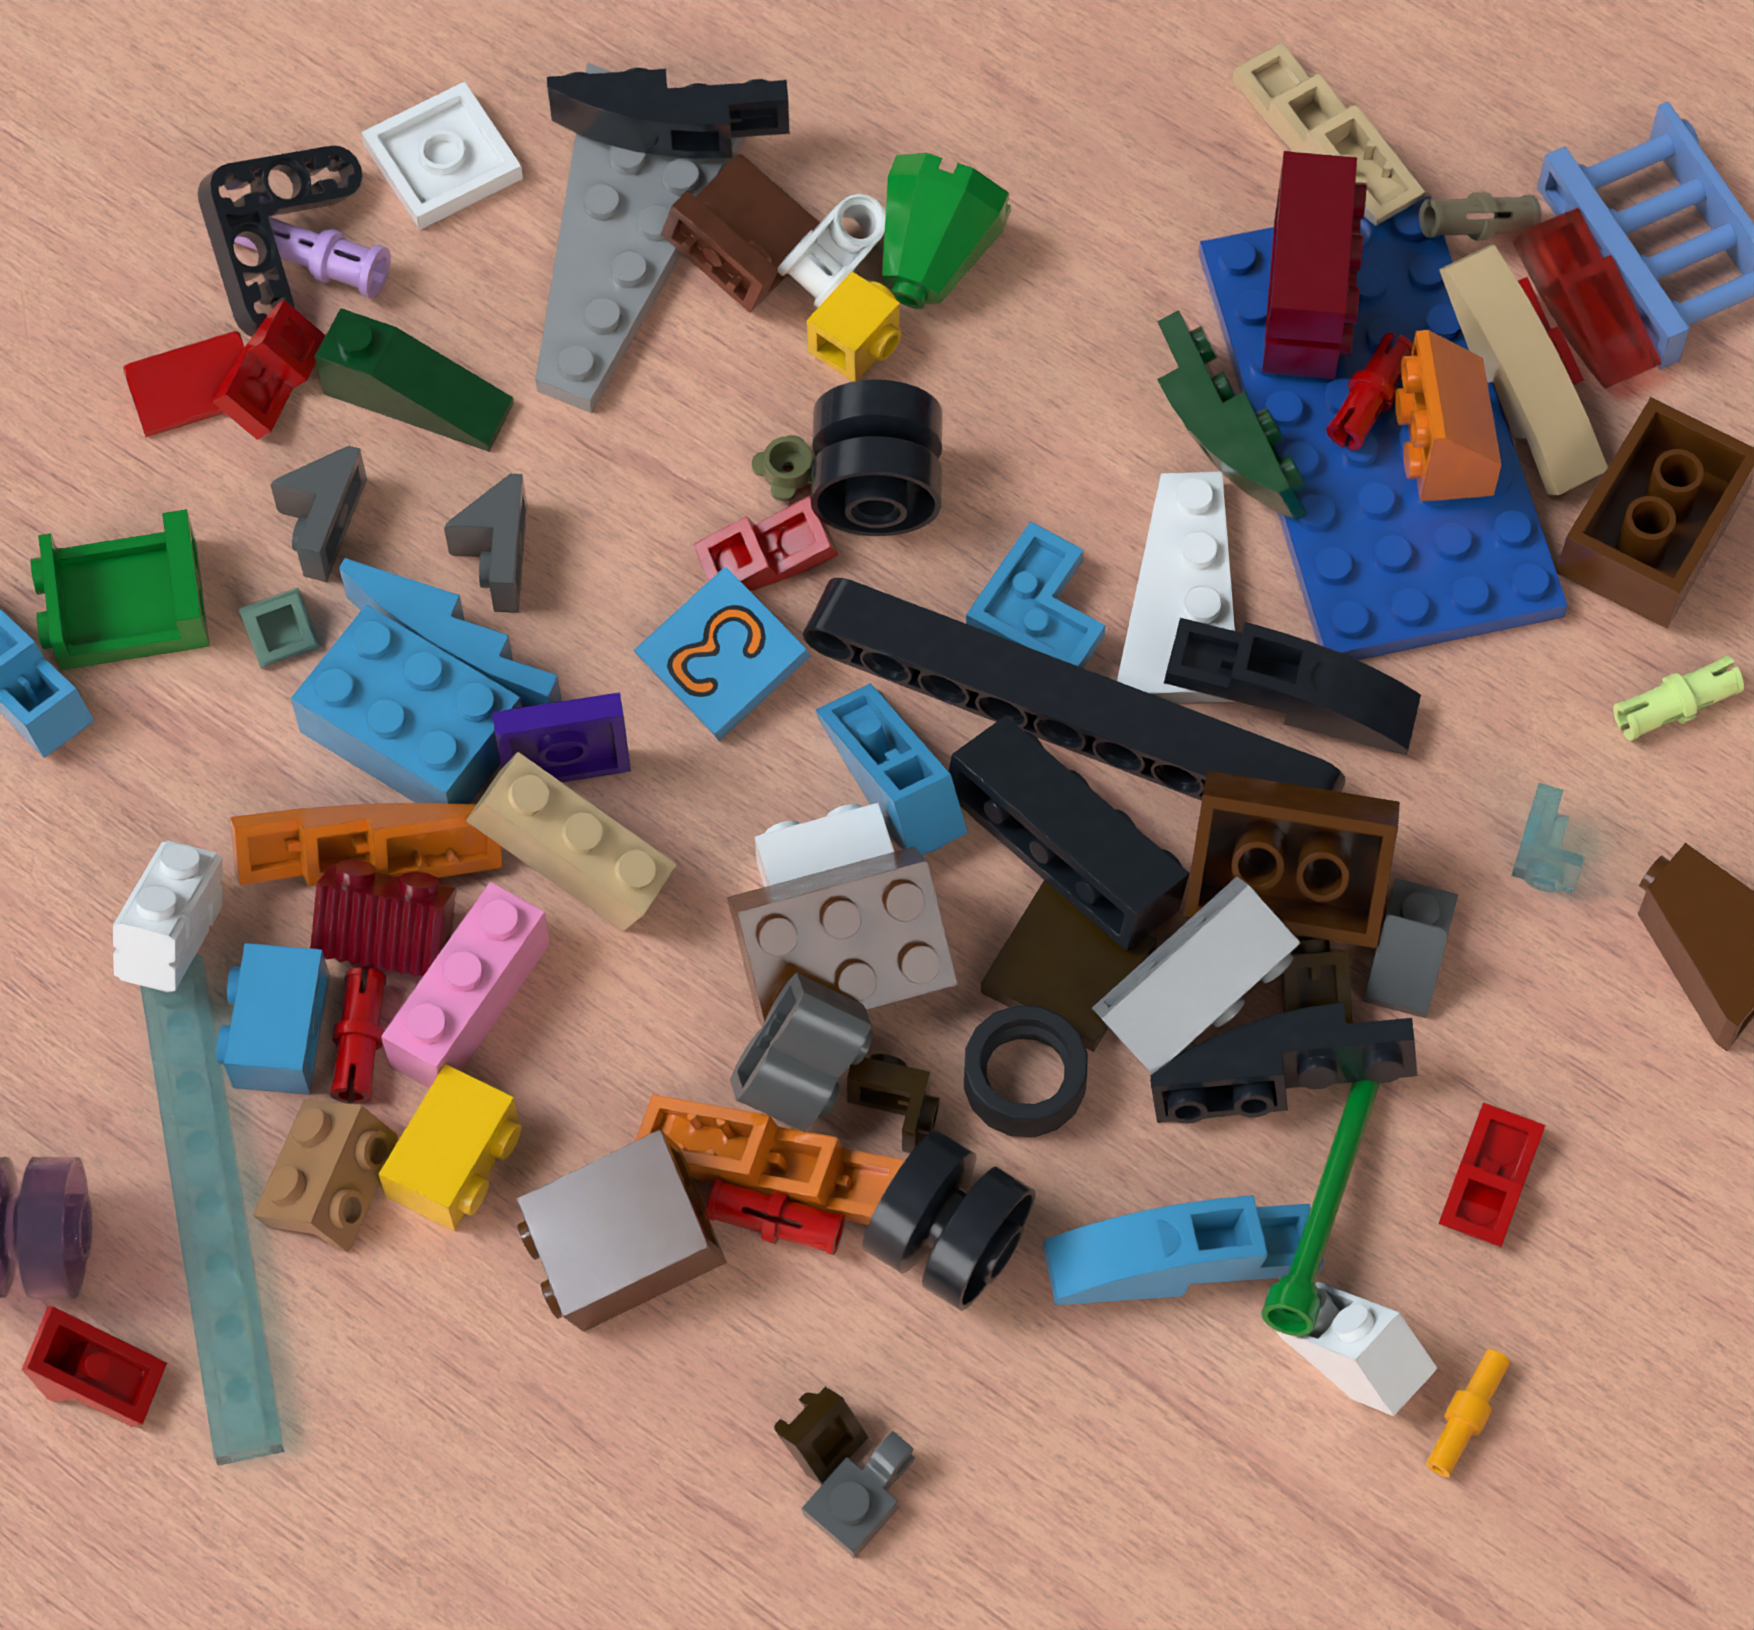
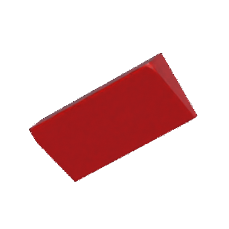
M229 332L124 365L123 371L145 437L224 413L212 401L233 364L245 348L240 332Z

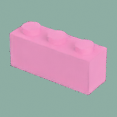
M489 882L382 1034L381 1038L389 1066L429 1089L444 1064L462 1072L550 945L545 912L496 884Z

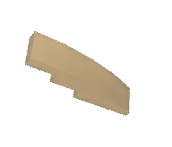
M1283 42L1234 68L1233 83L1264 121L1293 152L1357 157L1356 182L1367 183L1364 217L1376 226L1424 198L1425 190L1360 107L1355 104L1347 109L1322 75L1317 73L1310 77Z
M1489 245L1440 268L1439 271L1468 349L1483 358L1487 382L1494 383L1514 439H1527L1547 495H1561L1605 473L1608 468L1587 413L1565 366L1530 300L1497 247Z

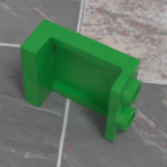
M187 509L162 513L164 532L66 548L56 547L51 533L38 535L41 557L31 558L30 565L35 592L37 595L45 594L47 611L36 613L37 628L42 648H53L61 670L210 647L197 543Z

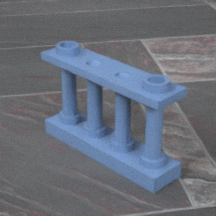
M1669 101L1658 105L1649 141L1589 167L1583 164L1578 165L1566 146L1545 155L1537 187L1538 191L1659 370L1680 361L1690 325L1754 297V223L1699 146L1696 131L1691 123L1686 119L1681 120ZM1664 160L1680 184L1620 212L1608 209L1596 189ZM1692 205H1695L1711 229L1649 258L1644 254L1639 255L1627 237V234ZM1726 250L1742 273V276L1680 304L1676 300L1671 301L1658 283L1659 279Z

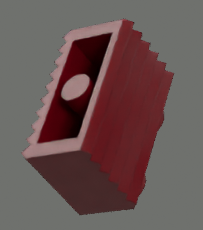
M350 859L343 860L337 865L330 864L316 883L310 949L322 950L326 960L336 959L338 962L348 961L351 965L360 963L363 967L373 966L377 970L385 968L389 972L398 971L402 975L410 973L414 977L424 976L451 938L457 890L454 887L438 885L439 880L435 876L424 872H407L397 877L376 873V868L373 864L362 860Z

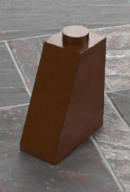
M1684 843L1671 860L1661 855L1644 875L1639 887L1644 889L1646 893L1638 911V916L1713 1040L1718 1046L1727 1051L1754 1018V891L1690 845Z

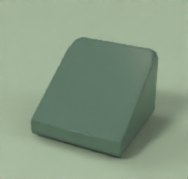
M293 588L237 608L260 668L320 647L299 588Z

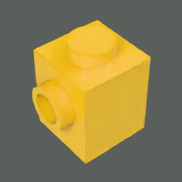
M853 271L807 319L808 352L852 382L858 381L877 359L880 361L886 360L894 352L902 336V331L900 330V303L892 292L878 282L872 281L869 283Z

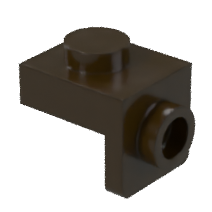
M873 1054L869 1058L864 1057L857 1065H850L847 1076L848 1103L904 1115L902 1151L911 1153L918 1145L920 1134L928 1135L931 1133L936 1123L940 1097L930 1095V1072L908 1067L903 1060L887 1054Z

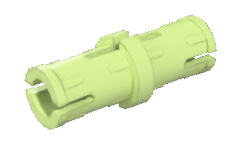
M1729 656L1721 657L1718 661L1683 676L1678 673L1670 674L1662 678L1661 681L1663 683H1660V686L1626 701L1615 703L1613 713L1617 726L1620 730L1629 726L1630 728L1625 730L1623 735L1629 741L1638 739L1639 736L1675 720L1679 723L1691 721L1696 718L1695 714L1698 710L1730 696L1741 694L1744 691L1742 674L1738 666L1727 671V668L1734 666V660Z

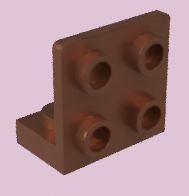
M738 154L696 196L688 190L682 194L671 206L661 236L751 313L788 275L781 276L778 273L777 267L810 230H814L820 222L745 156Z

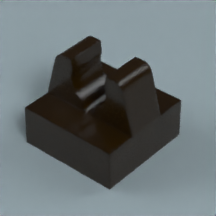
M826 1386L818 1394L807 1392L799 1398L804 1409L790 1424L779 1419L774 1425V1430L804 1473L821 1485L846 1457L849 1459L869 1438L843 1397Z

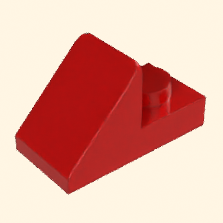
M50 1306L45 1311L21 1370L48 1400L59 1402L75 1399L133 1427L143 1425L167 1362L54 1306Z

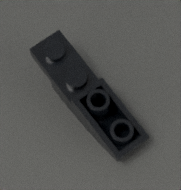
M631 68L622 72L594 74L572 72L565 76L547 77L551 120L595 141L634 152L696 159L732 158L731 138L790 134L787 80L768 81L753 79L745 83L720 85L694 83L686 87L668 88L666 68L651 70Z
M1181 617L1164 679V684L1286 714L1284 725L1403 755H1407L1421 698V694L1374 667L1314 642L1248 622L1244 623L1241 633Z
M1344 1002L1280 1013L1238 1026L1200 1043L1150 1075L1157 1123L1175 1121L1190 1124L1204 1118L1235 1115L1260 1117L1269 1112L1288 1111L1287 1088L1324 1089L1333 1084L1370 1080L1375 1083H1389L1399 1078L1418 1076L1412 1018L1346 1024Z

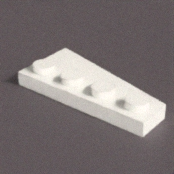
M1222 471L1161 473L1117 678L1118 682L1176 704L1236 702L1164 684L1180 617L1235 631Z

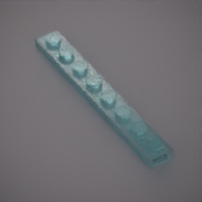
M202 955L194 957L176 991L165 992L141 985L140 988L214 1459L219 1466L285 1452L222 1064L217 1063V1034L206 967Z

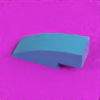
M0 609V713L45 758L94 722V719L77 688L44 658L36 642Z

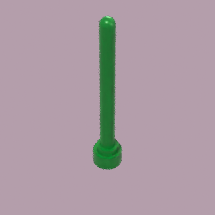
M1370 1080L1352 1083L1289 1274L1281 1277L1279 1283H1275L1269 1288L1261 1316L1268 1326L1280 1333L1291 1336H1305L1314 1329L1321 1308V1301L1317 1296L1318 1289L1314 1282L1380 1083Z

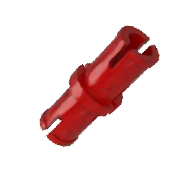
M1385 333L1364 370L1357 371L1348 383V388H1350L1349 394L1333 420L1326 427L1328 437L1338 446L1344 448L1349 437L1352 436L1353 438L1348 448L1352 451L1359 450L1380 413L1388 411L1395 402V388L1402 378V357L1411 356L1413 343L1405 336L1400 335L1392 348L1391 345L1396 338L1395 333Z
M362 967L351 968L345 972L341 1021L333 1026L332 1041L338 1047L333 1082L329 1095L331 1098L343 1103H348L350 1082L354 1077V1104H363L371 1101L376 1050L383 1046L381 1036L384 1033V1029L379 1026L387 977L381 971L371 968L368 969L367 986L364 994H362Z
M717 1179L714 1183L706 1209L709 1220H717L761 1233L762 1241L776 1244L779 1239L825 1251L829 1255H835L839 1247L846 1220L845 1214H835L791 1201L788 1194L775 1190L770 1195L730 1184L722 1179ZM750 1208H751V1209L758 1210V1211L765 1212L766 1214L773 1215V1216H776V1217H782V1218H786V1219L793 1220V1221H796V1222H800V1223L802 1224V1226H801V1225H798V1224L791 1223V1222H787L786 1220H783V1219H779V1218H776V1217H770V1216H766V1215H763V1214H759V1213L753 1212V1211L750 1210Z

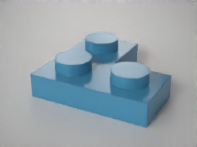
M1031 521L966 614V624L1081 668L1086 666L1104 639L1106 625L1058 600V597L1082 564L1084 550Z

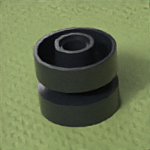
M861 380L834 387L816 401L813 410L812 448L816 457L812 463L811 508L822 522L847 533L864 536H892L918 530L931 523L938 516L941 510L942 467L938 459L942 453L943 411L936 398L921 388L903 382Z
M934 1130L910 1153L885 1190L867 1226L863 1239V1250L899 1273L904 1274L913 1268L932 1249L924 1270L922 1287L958 1310L963 1311L979 1297L988 1284H991L999 1276L1009 1262L1023 1235L1024 1225L1033 1207L1036 1191L996 1166L988 1170L967 1192L966 1190L976 1164V1153L942 1132Z

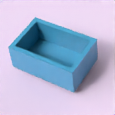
M367 604L291 697L300 733L415 803L470 804L501 764L492 712L522 708L520 696Z

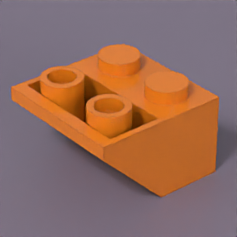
M1429 330L1416 331L1411 356L1402 357L1401 373L1403 388H1398L1395 392V410L1398 425H1408L1410 442L1404 443L1407 479H1417L1420 502L1494 496L1501 469V459L1483 358Z

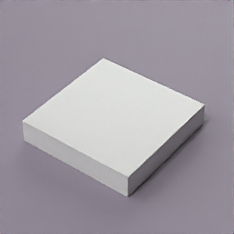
M466 82L460 83L361 132L366 150L419 230L523 179L521 164Z

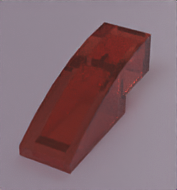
M1579 207L1525 229L1513 241L1516 251L1548 311L1557 325L1560 326L1564 336L1604 389L1655 369L1662 364L1612 256L1609 255L1602 258Z

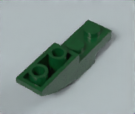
M1179 310L1157 321L1179 367L1157 380L1169 403L1204 454L1222 471L1224 476L1246 494L1268 508L1294 520L1307 515L1297 494L1307 488L1292 457L1288 455L1281 459L1274 446L1283 441L1284 438L1268 407L1257 412L1245 392L1236 396L1224 372L1214 376L1209 362L1217 359L1218 356L1202 326L1191 330Z

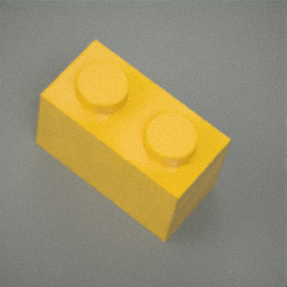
M444 1064L379 1172L385 1197L455 1231L465 1213L472 1216L481 1206L489 1188V1180L486 1177L497 1158L506 1160L519 1140L522 1125L519 1124L514 1097Z

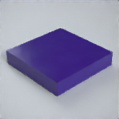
M620 692L492 712L502 768L519 752L560 782L631 772Z

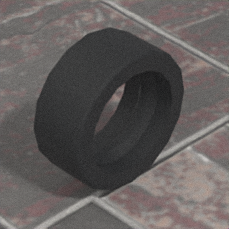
M1015 1005L994 1012L975 1028L965 1048L964 1090L972 1110L988 1127L1009 1136L1037 1137L1058 1130L1076 1114L1086 1093L1088 1053L1080 1033L1062 1015L1041 1006ZM1016 1039L1037 1040L1051 1046L1060 1055L1064 1065V1080L1058 1092L1050 1099L1035 1104L1014 1103L1000 1097L991 1088L987 1077V1063L993 1051L1001 1044Z

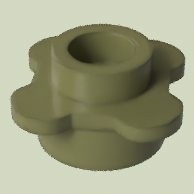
M789 435L780 437L769 443L764 452H759L754 456L752 470L757 476H763L771 486V495L774 499L784 502L790 501L795 497L797 490L811 484L812 452L804 439L799 436ZM787 465L794 467L791 472H785L782 468Z

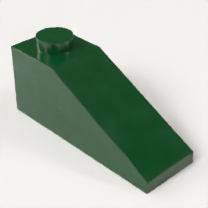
M340 308L315 355L324 395L490 452L514 404L513 397L399 328Z

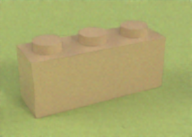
M519 752L498 772L466 819V822L621 931H625L645 914L677 865Z

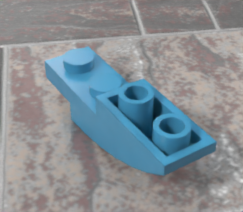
M1254 1195L1210 1199L1149 1209L1110 1218L1047 1238L1043 1243V1250L1055 1306L1181 1297L1185 1295L1190 1284L1281 1278L1289 1274L1311 1208L1310 1204L1256 1207ZM1322 1258V1261H1321V1264H1320L1318 1273H1319V1271L1321 1270L1322 1266L1324 1265V1260H1323V1258Z

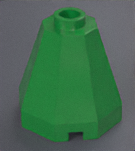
M930 153L896 155L887 179L882 277L884 285L892 290V294L900 304L915 309H923L925 304H940L1000 236L1011 212V205L1008 204L1010 199L1008 191L976 169L957 163L954 173L938 169L942 157Z

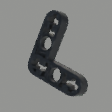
M325 146L227 163L206 175L200 182L197 193L204 222L233 317L238 327L246 335L252 337L267 317L265 313L257 314L254 303L260 301L261 305L270 304L273 309L279 302L285 300L294 307V300L268 217L335 205L354 194L360 187L363 176L362 167L357 157L350 150L341 146ZM326 167L330 172H338L341 177L339 183H336L334 179H325L311 185L310 176L316 175ZM271 170H279L289 177L293 186V193L290 199L278 197L271 190L268 180ZM250 184L251 193L245 194L235 202L229 197L222 198L219 193V188L223 185L227 190H236ZM236 237H245L255 244L259 256L256 266L245 265L237 258L233 246ZM261 274L264 276L265 281L258 285V282H254L249 286L246 285L245 281H250Z

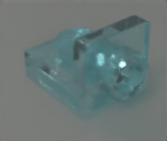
M1538 783L1511 876L1524 879L1529 886L1540 891L1558 892L1562 890L1572 893L1575 890L1584 857L1580 854L1560 849L1569 816L1557 813L1563 789Z

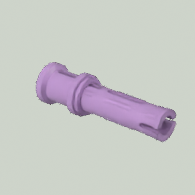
M268 217L281 259L309 268L310 274L318 281L327 283L333 279L357 287L362 296L371 299L379 294L385 284L391 264V254L387 247L377 244L369 248L346 240L344 234L335 229L324 230L319 234L279 219ZM245 237L235 238L234 243L257 250L251 240Z

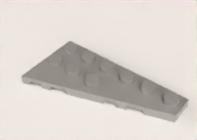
M587 62L586 73L611 72ZM576 133L537 367V392L587 412H593L681 255L679 250L661 236L671 206L686 190L696 196L737 155L746 137L731 138L732 158L696 159L634 152L607 145Z

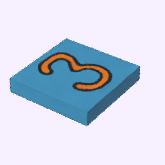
M726 566L634 649V652L641 661L718 741L811 657L808 650Z

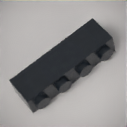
M1006 715L951 755L948 772L951 774L960 807L1126 952L1180 910L1190 873L1182 867L1179 860L1168 850L1159 848L1136 828L1126 813L1109 805L1089 787L1086 780L1079 773L1067 769L1044 749L1042 743L1035 735L1023 731Z

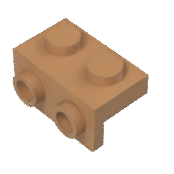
M304 1099L252 1216L268 1228L317 1234L336 1250L349 1251L379 1185V1172L397 1143V1134L362 1105Z

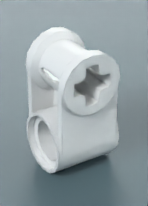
M855 194L846 197L814 230H810L777 267L778 273L781 276L789 274L815 298L813 305L818 308L851 271L855 273V267L881 239L885 232L886 215L884 209L878 201L868 195ZM842 217H850L860 224L863 230V239H856L847 234L843 228Z

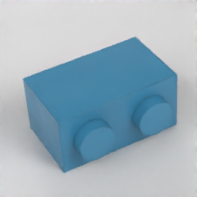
M251 943L244 944L241 966L232 965L228 976L227 1000L229 1004H234L230 1026L222 1025L220 1027L216 1050L217 1063L224 1064L233 1088L311 1094L330 978L322 950Z

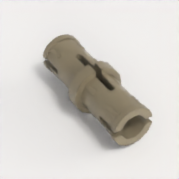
M1474 192L1469 194L1466 199H1427L1422 203L1419 211L1420 228L1426 237L1468 235L1473 240H1487L1497 233H1533L1539 228L1541 222V206L1534 195L1493 197L1487 192ZM1494 213V218L1468 220L1466 215Z

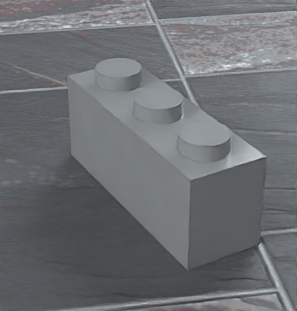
M1236 877L1094 1005L1092 1009L1148 1071L1153 1074L1177 1056L1195 1047L1196 1044L1193 1040L1208 1026L1213 1024L1215 1027H1220L1232 1019L1243 1007L1245 1001L1242 996L1260 979L1263 983H1268L1286 970L1293 961V956L1290 952L1300 942L1255 891L1239 877Z

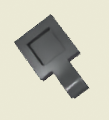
M892 1431L874 1451L863 1470L846 1457L802 1507L803 1515L849 1555L855 1558L899 1508L898 1500L888 1493L887 1490L915 1460V1457L911 1454L914 1448Z

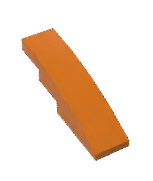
M355 804L299 808L230 817L234 868L239 885L304 876L307 885L314 886L330 864L337 865L343 860L350 859L362 860L373 864L376 868V873L400 877L407 872H424L440 878L502 868L501 846L466 822V819L477 804Z
M655 1094L651 1096L635 1140L637 1141L661 1129L680 1147L693 1179L714 1185L717 1179L726 1180L727 1183L770 1195L776 1190L788 1194L791 1201L835 1214H845L846 1221L865 1225L869 1224L881 1197L905 1161V1159L846 1149L838 1137L778 1127L772 1117L766 1114Z

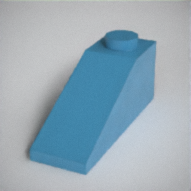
M871 683L816 709L820 723L870 805L879 803L887 831L901 849L915 847L924 855L934 852L946 843L968 833L951 774Z

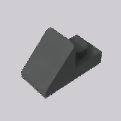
M344 447L278 477L270 485L277 511L284 515L298 518L292 536V549L298 553L304 577L327 582L367 481L360 448Z
M509 474L450 519L444 527L450 555L480 557V588H490L494 612L519 613L527 516V498L523 474Z
M1395 879L1363 1002L1422 1018L1427 1017L1458 894Z

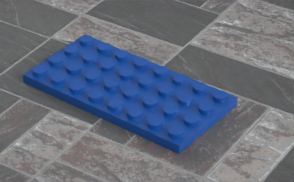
M1431 196L1424 197L1422 200L1376 226L1365 217L1361 220L1360 234H1363V249L1360 271H1357L1356 286L1360 287L1357 321L1353 328L1350 356L1339 355L1335 379L1262 372L1273 227L1200 241L1199 247L1200 261L1240 392L1246 393L1257 412L1268 407L1284 438L1283 441L1274 446L1281 459L1288 455L1292 457L1307 487L1297 493L1307 515L1294 520L1279 512L1277 513L1317 644L1356 660L1564 618L1568 607L1493 382H1487L1501 459V469L1494 496L1420 502L1417 479H1407L1404 443L1410 442L1408 425H1398L1395 402L1388 411L1380 413L1359 450H1349L1348 445L1353 438L1352 436L1349 437L1345 447L1342 448L1335 444L1326 433V427L1333 420L1349 394L1350 388H1348V383L1357 371L1364 370L1385 333H1395L1396 338L1391 345L1392 348L1400 335L1405 336L1414 343L1416 331L1429 330L1469 350L1439 271L1440 268L1453 263L1444 235L1426 237L1422 233L1419 224L1421 205L1425 200L1431 199ZM1402 378L1396 386L1395 391L1398 388H1403Z

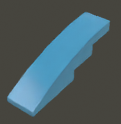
M343 559L339 569L346 598L360 611L367 604L520 696L522 707L562 701L558 675L513 661L509 635L465 621L460 595L353 560Z

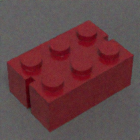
M1283 152L1273 227L1262 364L1263 373L1335 379L1339 355L1350 356L1353 328L1357 321L1360 287L1356 286L1357 271H1360L1363 249V234H1360L1361 220L1364 218L1367 183L1356 182L1357 157Z

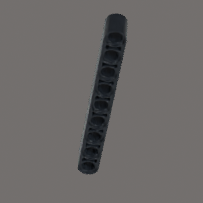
M832 578L828 581L802 634L805 642L811 648L828 658L995 722L1006 715L1023 731L1030 732L1039 739L1202 801L1207 771L1342 792L1346 782L1344 774L1337 767L1321 758L846 578Z

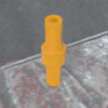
M1487 1349L1465 1391L1457 1390L1444 1413L1447 1424L1425 1463L1427 1468L1435 1474L1449 1478L1471 1436L1480 1435L1493 1411L1489 1402L1511 1363L1510 1359L1501 1352Z

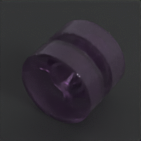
M0 1156V1298L8 1296L13 1285L17 1266L19 1267L24 1292L28 1298H77L83 1285L92 1242V1207L82 1160L79 1157H32L26 1166L19 1190L18 1179L12 1160L9 1157Z

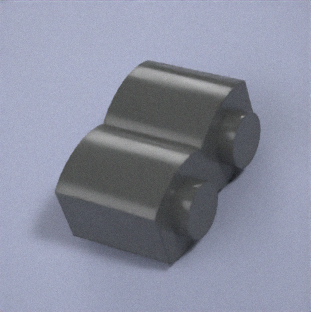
M795 973L781 990L768 1013L763 1027L751 1039L735 1066L730 1082L736 1101L803 1132L814 1123L817 1117H826L832 1110L838 1097V1078L851 1064H859L871 1046L873 1031L870 1028L872 1024L865 1006L799 973Z

